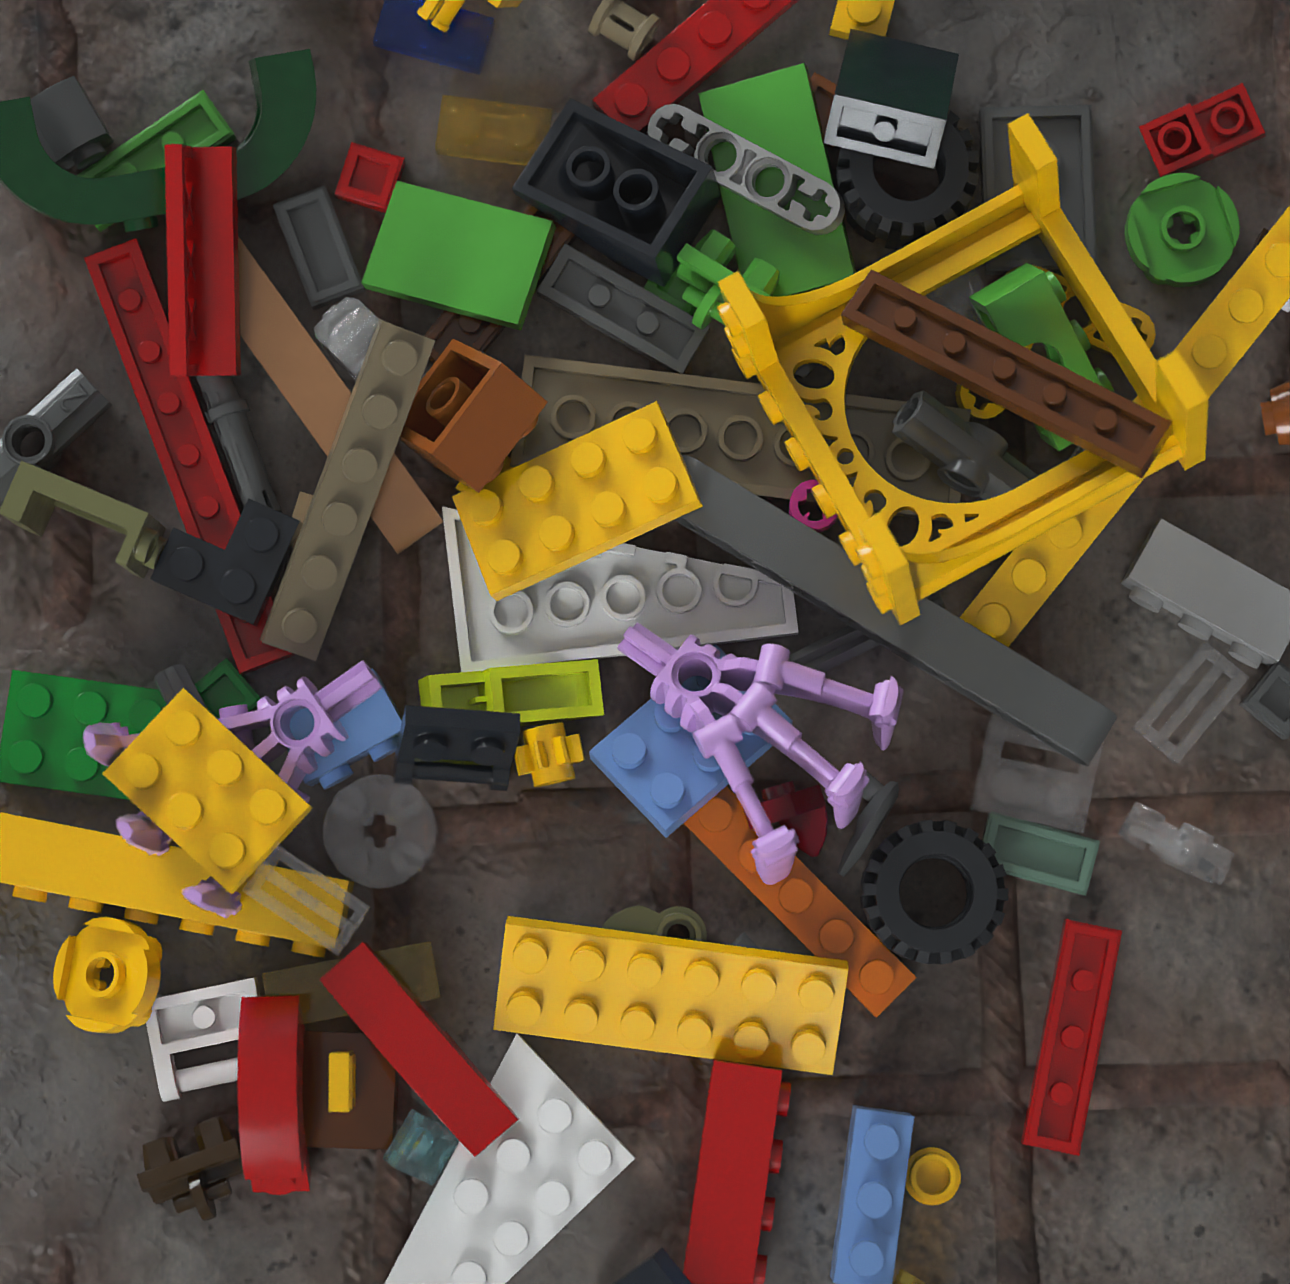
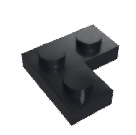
M248 498L225 550L173 527L150 580L257 627L303 523Z

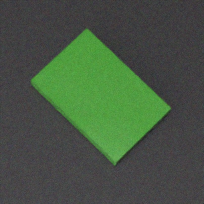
M397 181L361 283L367 290L521 331L556 226L551 220Z

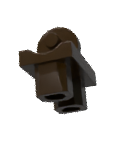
M215 1117L199 1123L193 1128L200 1151L181 1158L177 1141L172 1136L161 1137L143 1145L145 1171L137 1174L141 1191L143 1193L148 1192L156 1205L172 1199L177 1213L196 1207L203 1221L216 1218L217 1213L214 1200L232 1194L231 1185L227 1178L244 1173L240 1143L234 1138L227 1123L221 1117Z

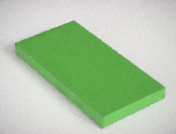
M805 63L698 93L703 117L822 179L836 189L827 146L823 143L824 133L812 82ZM720 142L712 147L711 151L716 171H726L731 168L737 157L735 146L732 143ZM775 167L762 170L755 181L757 193L764 197H773L778 194L785 182L783 172ZM798 180L795 195L791 200L802 204L811 213L808 221L812 222L817 215L827 217L831 211V208L825 203L827 195L823 194L818 201L806 197L798 190L804 181ZM720 186L732 242L736 245L735 255L739 272L742 276L754 258L763 259L780 271L773 297L797 295L816 290L856 273L844 218L836 230L828 234H811ZM791 200L786 206L783 207V209H790Z

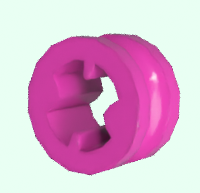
M810 479L802 482L794 489L789 502V515L816 532L821 533L835 524L837 515L835 514L827 519L822 513V520L810 521L808 520L809 512L804 516L800 513L798 506L806 503L807 494L812 492L811 488L818 485L817 480Z

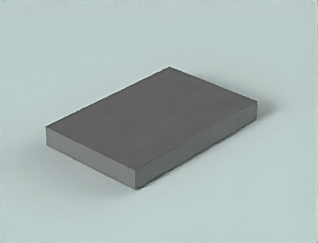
M1092 106L980 107L979 140L982 204L1013 188L1007 124L1029 113L1057 158L1060 208L1098 267ZM1038 234L984 263V275H1005L1014 267L1022 266L1025 263L1040 266L1053 273L1062 272Z

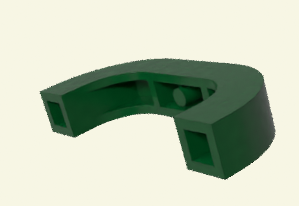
M310 49L263 56L249 61L256 98V112L250 132L236 148L237 200L260 191L280 177L296 159L306 142L311 130L316 107V79ZM30 96L0 101V183L15 198L40 214L66 223L100 225L123 221L125 232L159 226L157 215L166 214L165 167L98 179L74 175L58 166L42 147L36 130Z

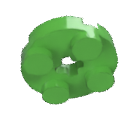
M1191 173L1169 174L1148 184L1131 205L1125 224V242L1133 262L1144 272L1145 277L1149 281L1158 285L1167 284L1173 287L1195 286L1214 277L1231 258L1240 234L1239 217L1233 201L1219 186L1215 188L1209 182L1200 180V176ZM1181 216L1184 224L1194 223L1196 232L1189 236L1188 244H1180L1177 238L1171 239L1167 230L1172 228L1174 217Z

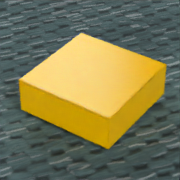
M332 1051L329 1053V1112H350L356 1106V1054H354V1051Z

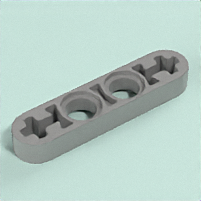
M677 104L664 105L651 116L648 124V136L665 144L668 143L669 137L663 132L664 126L667 123L676 125L682 118L681 126L690 135L700 139L696 150L678 138H674L669 146L689 156L695 151L694 158L708 164L709 152L714 145L720 142H728L735 146L737 157L732 167L726 171H714L718 185L811 234H828L836 230L841 224L845 214L844 201L838 191L822 179L684 106ZM704 129L709 130V131L702 137L703 130H704ZM770 167L780 169L784 174L785 181L781 191L773 197L760 196L755 188L758 174ZM798 180L804 181L798 190L806 197L818 201L823 194L827 195L825 203L831 208L827 217L817 215L812 222L808 221L811 213L802 204L791 200L795 195ZM791 200L790 209H783V207L786 206Z

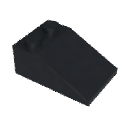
M571 98L512 187L514 194L615 263L663 287L666 286L680 263L677 260V255L686 243L691 246L721 198L712 166Z

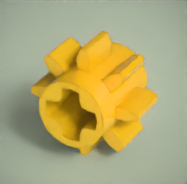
M563 722L542 725L522 731L525 745L516 747L514 754L518 776L531 773L534 787L552 785L576 778L573 764L581 763L585 760L580 734L566 736Z

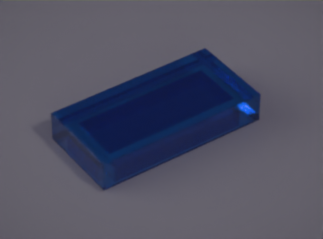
M384 0L373 38L375 47L470 73L481 74L495 26V19L493 17L460 9L449 25L448 31L443 32L431 24L433 20L429 19L426 21L418 15V9L423 6L426 0Z

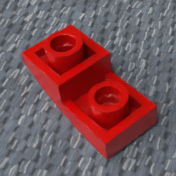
M1243 83L1196 105L1191 106L1188 103L1139 126V130L1160 177L1190 169L1266 137L1264 128Z

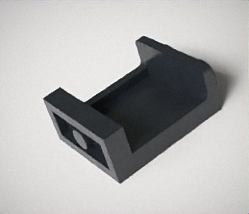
M850 29L823 143L934 169L947 120L959 54Z

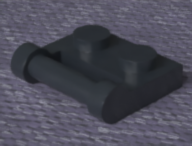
M405 705L394 756L393 783L411 785L412 779L488 784L489 790L507 791L510 769L520 736V713Z

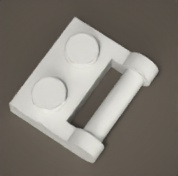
M257 977L155 999L152 1005V1013L146 1022L158 1088L163 1102L181 1099L182 1092L237 1081L238 1057L177 1070L173 1053L238 1040L241 997H261Z

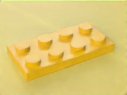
M657 401L499 474L493 481L487 483L480 493L469 488L452 496L488 591L496 601L703 507L664 411Z

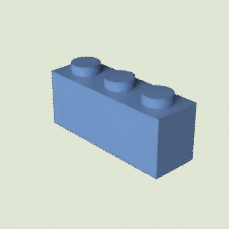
M852 1105L830 1269V1278L834 1284H892L914 1123V1116L910 1113Z

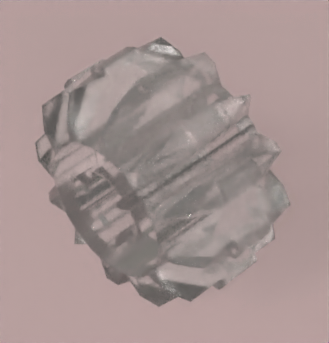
M345 297L337 305H332L322 315L323 319L314 327L315 337L320 344L356 381L379 318L359 299Z

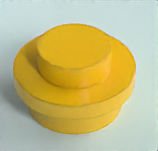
M926 1147L919 1149L909 1157L905 1188L916 1201L925 1205H939L947 1202L956 1194L961 1181V1172L957 1161L951 1154L937 1147Z

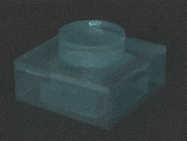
M411 1109L382 1159L394 1168L433 1186L459 1140L444 1124Z

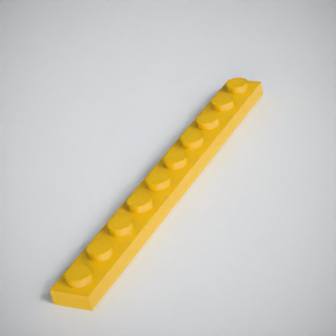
M1290 206L1173 350V352L1179 351L1208 399L1290 298ZM1137 395L1133 402L1146 408ZM1143 479L1015 548L959 618L1009 647Z

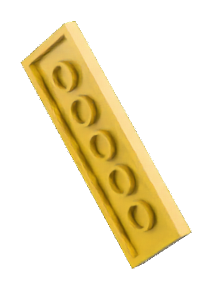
M507 916L493 1030L833 1075L849 963L846 960Z

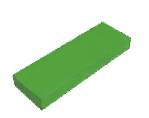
M202 90L77 176L98 179L165 167V144H183L191 147H222L229 145L237 138L205 91ZM113 223L95 226L101 232Z

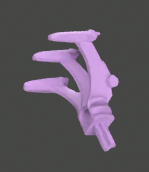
M638 622L634 627L630 626L623 634L624 639L617 649L656 676L651 686V699L658 704L665 703V712L673 718L681 717V727L688 732H693L694 740L705 759L714 756L733 792L744 808L758 836V839L753 841L755 849L751 850L763 883L773 885L790 874L796 852L798 851L797 843L799 839L795 830L791 829L788 831L785 825L775 830L773 829L751 786L754 780L735 745L743 740L742 733L745 731L753 732L814 777L826 788L825 793L829 797L827 800L834 808V819L837 828H845L850 824L858 812L863 790L869 782V778L865 775L867 771L864 769L861 762L859 764L855 763V765L846 763L839 772L801 739L802 733L772 708L776 702L774 694L824 703L868 718L872 723L873 737L876 745L881 750H885L890 745L894 728L897 724L904 692L898 686L894 677L891 676L890 680L877 683L874 693L871 694L825 678L826 673L789 661L790 651L780 645H762L759 660L744 657L738 658L733 654H727L720 659V651L711 644L700 647V640L694 635H690L677 650ZM692 676H702L711 682L708 687L697 692L688 691L681 686L686 679ZM715 712L724 717L715 721L712 713Z
M362 660L320 691L308 678L303 676L297 680L298 690L294 691L288 686H284L277 691L278 704L269 697L264 696L257 701L258 710L248 712L247 704L224 707L219 709L220 718L218 720L266 765L282 755L288 748H291L278 776L308 803L310 796L298 790V787L306 773L311 774L318 768L314 753L317 752L319 755L327 757L334 752L332 742L334 738L342 742L348 739V733L338 719L383 687L373 670ZM308 708L314 716V729L305 739L297 740L290 731V720L298 710ZM120 722L97 723L85 728L83 738L88 755L109 767L140 733L129 735L128 727H120ZM271 726L272 733L259 745L255 746L252 729ZM144 812L126 814L119 817L116 821L117 829L128 844L146 851L149 856L155 853L160 856L170 849L168 844L173 840ZM212 876L206 881L201 880L198 885L189 886L182 890L183 896L189 902L202 909L217 913L225 919L231 914L235 916L242 909V903L239 902L241 894L237 891L233 894L229 893Z

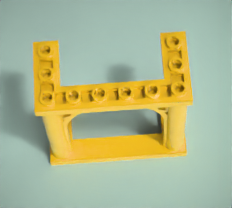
M1029 113L1007 124L1013 188L872 265L833 284L790 296L773 297L757 294L747 287L739 271L718 282L724 303L716 308L726 326L724 331L733 347L731 352L746 379L754 375L757 376L765 390L757 395L766 415L773 425L781 421L784 423L791 435V438L784 441V444L793 462L800 472L808 467L810 468L818 482V485L811 488V491L820 509L827 519L835 514L837 515L846 531L840 534L838 538L847 556L854 566L860 563L863 564L861 570L868 582L866 587L881 614L891 610L900 626L921 615L918 601L1177 460H1179L1184 470L1205 460L1208 397L1178 350L1156 361L1060 208L1057 158ZM1038 234L1146 409L1172 421L1171 435L1143 478L1085 450L1021 486L987 500L971 503H941L919 498L898 489L876 473L859 452L848 427L845 406L847 382L854 360L868 337L843 325L841 313L870 270L925 296ZM840 338H843L845 341V349L838 355L819 347L828 343V347L831 348L834 342ZM818 363L827 366L833 371L834 380L824 388H807L796 381L794 374L798 367L803 364ZM803 402L811 404L826 402L833 410L832 415L827 420H818L821 418L818 409L812 405H804ZM825 439L835 441L830 446H828ZM843 452H850L854 455V458L849 464H841L838 461L839 455ZM857 475L852 487L847 478ZM872 493L882 495L886 501V506L875 515L872 501L868 500L865 503L866 497ZM903 510H911L919 518L918 532L909 544L898 546L888 526L897 513ZM939 517L948 519L953 526L947 529H938V534L941 537L930 542L933 534L932 521ZM969 517H976L968 522H966L965 519Z

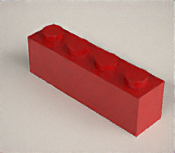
M715 1059L712 1061L683 1267L684 1275L692 1284H764L767 1255L757 1254L760 1231L771 1232L775 1209V1197L765 1196L768 1173L779 1174L783 1151V1140L773 1139L776 1116L787 1117L791 1093V1083L781 1081L782 1070L780 1068Z

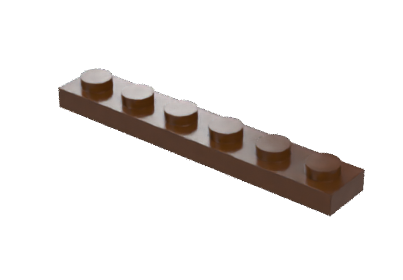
M870 270L841 313L843 325L1140 478L1144 477L1172 433V421L873 270Z

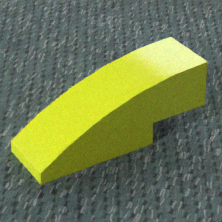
M598 659L494 667L484 671L428 675L418 680L421 706L520 713V726L604 715Z

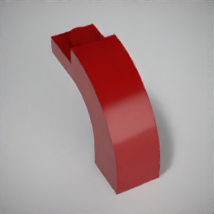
M299 995L241 997L237 1067L238 1120L244 1178L251 1181L253 1193L266 1192L272 1195H285L297 1191H310L311 1167L304 1131L302 1098L305 1026Z

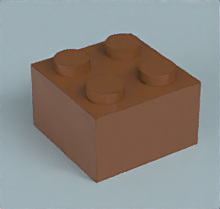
M452 339L420 381L399 440L431 466L480 493L487 483L493 481L499 475L504 466L505 458L517 442L534 429L538 422L539 413L548 402L502 362Z

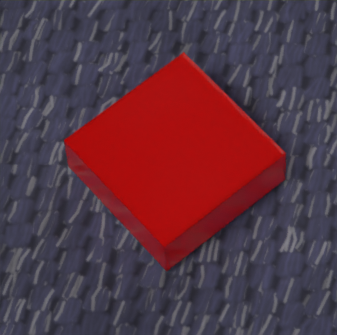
M351 142L335 191L336 198L386 213L396 182L401 179L406 163L405 158Z

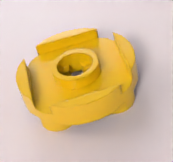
M110 917L93 918L84 923L89 926L83 928L77 936L69 935L58 952L53 972V986L58 1000L65 1001L66 1008L71 1014L66 1015L67 1018L80 1029L110 1034L122 1032L130 1027H140L150 1018L152 1005L159 990L161 979L160 961L163 953L161 944L155 937L148 936L140 926L131 921ZM112 963L114 978L111 985L107 988L106 981L100 979V972L102 968H109Z

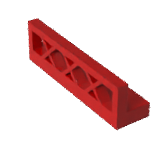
M165 144L170 376L241 375L237 151L232 146L191 147L183 144Z

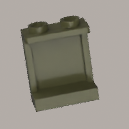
M21 460L0 508V515L21 529L42 537L56 506L126 535L117 555L116 563L133 575L144 579L149 568L155 569L168 539L163 537L166 527L153 516L143 510Z

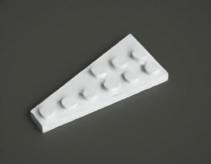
M442 507L461 672L484 671L494 667L626 656L617 648L624 639L623 634L630 626L634 627L637 622L675 649H679L690 635H694L700 640L701 647L706 644H726L798 635L799 633L794 592L758 570L689 558L686 555L671 552L664 553L639 548L636 545L622 543L496 601L488 591L457 509Z
M519 1033L513 1039L490 1083L517 1115L519 1120L476 1157L461 1142L458 1143L384 1284H506L635 1159V1156Z

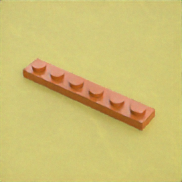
M727 786L683 823L814 956L848 961L849 971L846 989L874 1017L877 1018L917 978L797 856H795L791 872L786 878L773 885L763 883L751 850L755 849L753 841L758 839V836L754 829H749L738 797Z

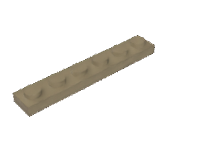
M379 319L260 637L262 643L316 661L435 340Z

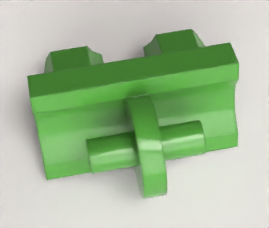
M711 229L695 247L686 243L677 255V260L681 262L677 271V277L690 284L683 293L682 299L697 308L691 323L701 330L705 329L713 318L724 325L716 308L724 303L718 282L734 273L727 269L726 266L736 253V245L729 238L714 229ZM754 258L742 275V278L751 291L764 296H773L779 282L780 271L763 259Z

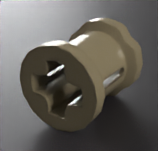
M603 0L592 17L588 33L594 37L602 34L628 51V58L637 61L655 36L661 18L655 14L647 17L621 0ZM615 20L622 21L634 30L631 32L617 24Z

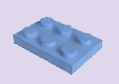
M716 644L713 645L720 651V659L723 658L726 654ZM692 676L686 679L681 686L688 691L697 692L708 687L711 682L702 676ZM650 699L589 751L590 760L667 838L729 783L714 756L705 759L694 740L693 732H688L681 727V717L673 718L665 712V703L658 704ZM774 703L772 708L792 725V720ZM712 713L715 721L724 717L718 713ZM745 731L741 734L743 740L735 745L748 768L768 751L772 745L753 732Z

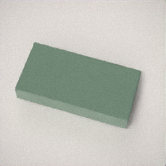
M992 811L988 813L982 841L985 844L990 843L997 852L994 856L999 865L1003 864L1006 875L1086 896L1100 844L1099 840Z

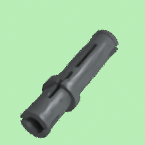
M196 376L208 408V412H205L204 416L208 425H214L243 508L249 498L281 512L282 509L272 489L246 416V412L250 411L247 400L240 399L232 376Z

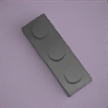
M564 244L537 290L539 297L672 373L685 374L710 331L709 325L703 330L699 329L691 323L693 316L567 244Z

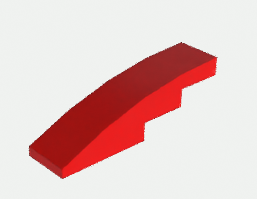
M366 942L359 944L319 979L387 1061L474 1157L478 1156L519 1120L517 1115L447 1031H443L409 989L401 985Z

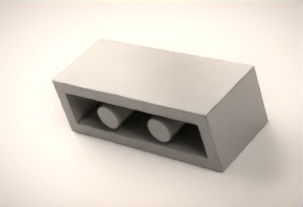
M1162 518L1152 526L1120 583L1132 590L1129 598L1150 611L1158 613L1162 607L1179 616L1181 619L1178 625L1200 639L1209 640L1211 635L1231 646L1228 653L1233 658L1250 667L1258 668L1260 663L1270 666L1278 662L1290 642V590Z

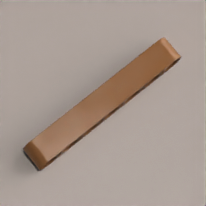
M238 236L240 336L328 457L351 392ZM394 453L370 517L395 552L399 554L443 523V520Z

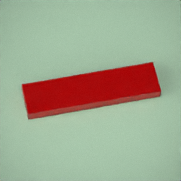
M1064 919L1021 1143L1024 1145L1077 1156L1080 1155L1122 930Z

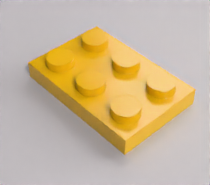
M184 688L102 773L231 894L246 881L313 809L312 806Z

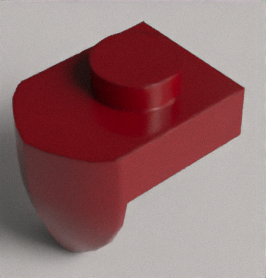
M792 780L761 790L764 801L760 803L770 823L779 821L780 825H785L788 831L794 829L799 839L797 847L811 857L819 856L826 839L828 827L827 806L820 784L797 791ZM744 810L749 829H754Z

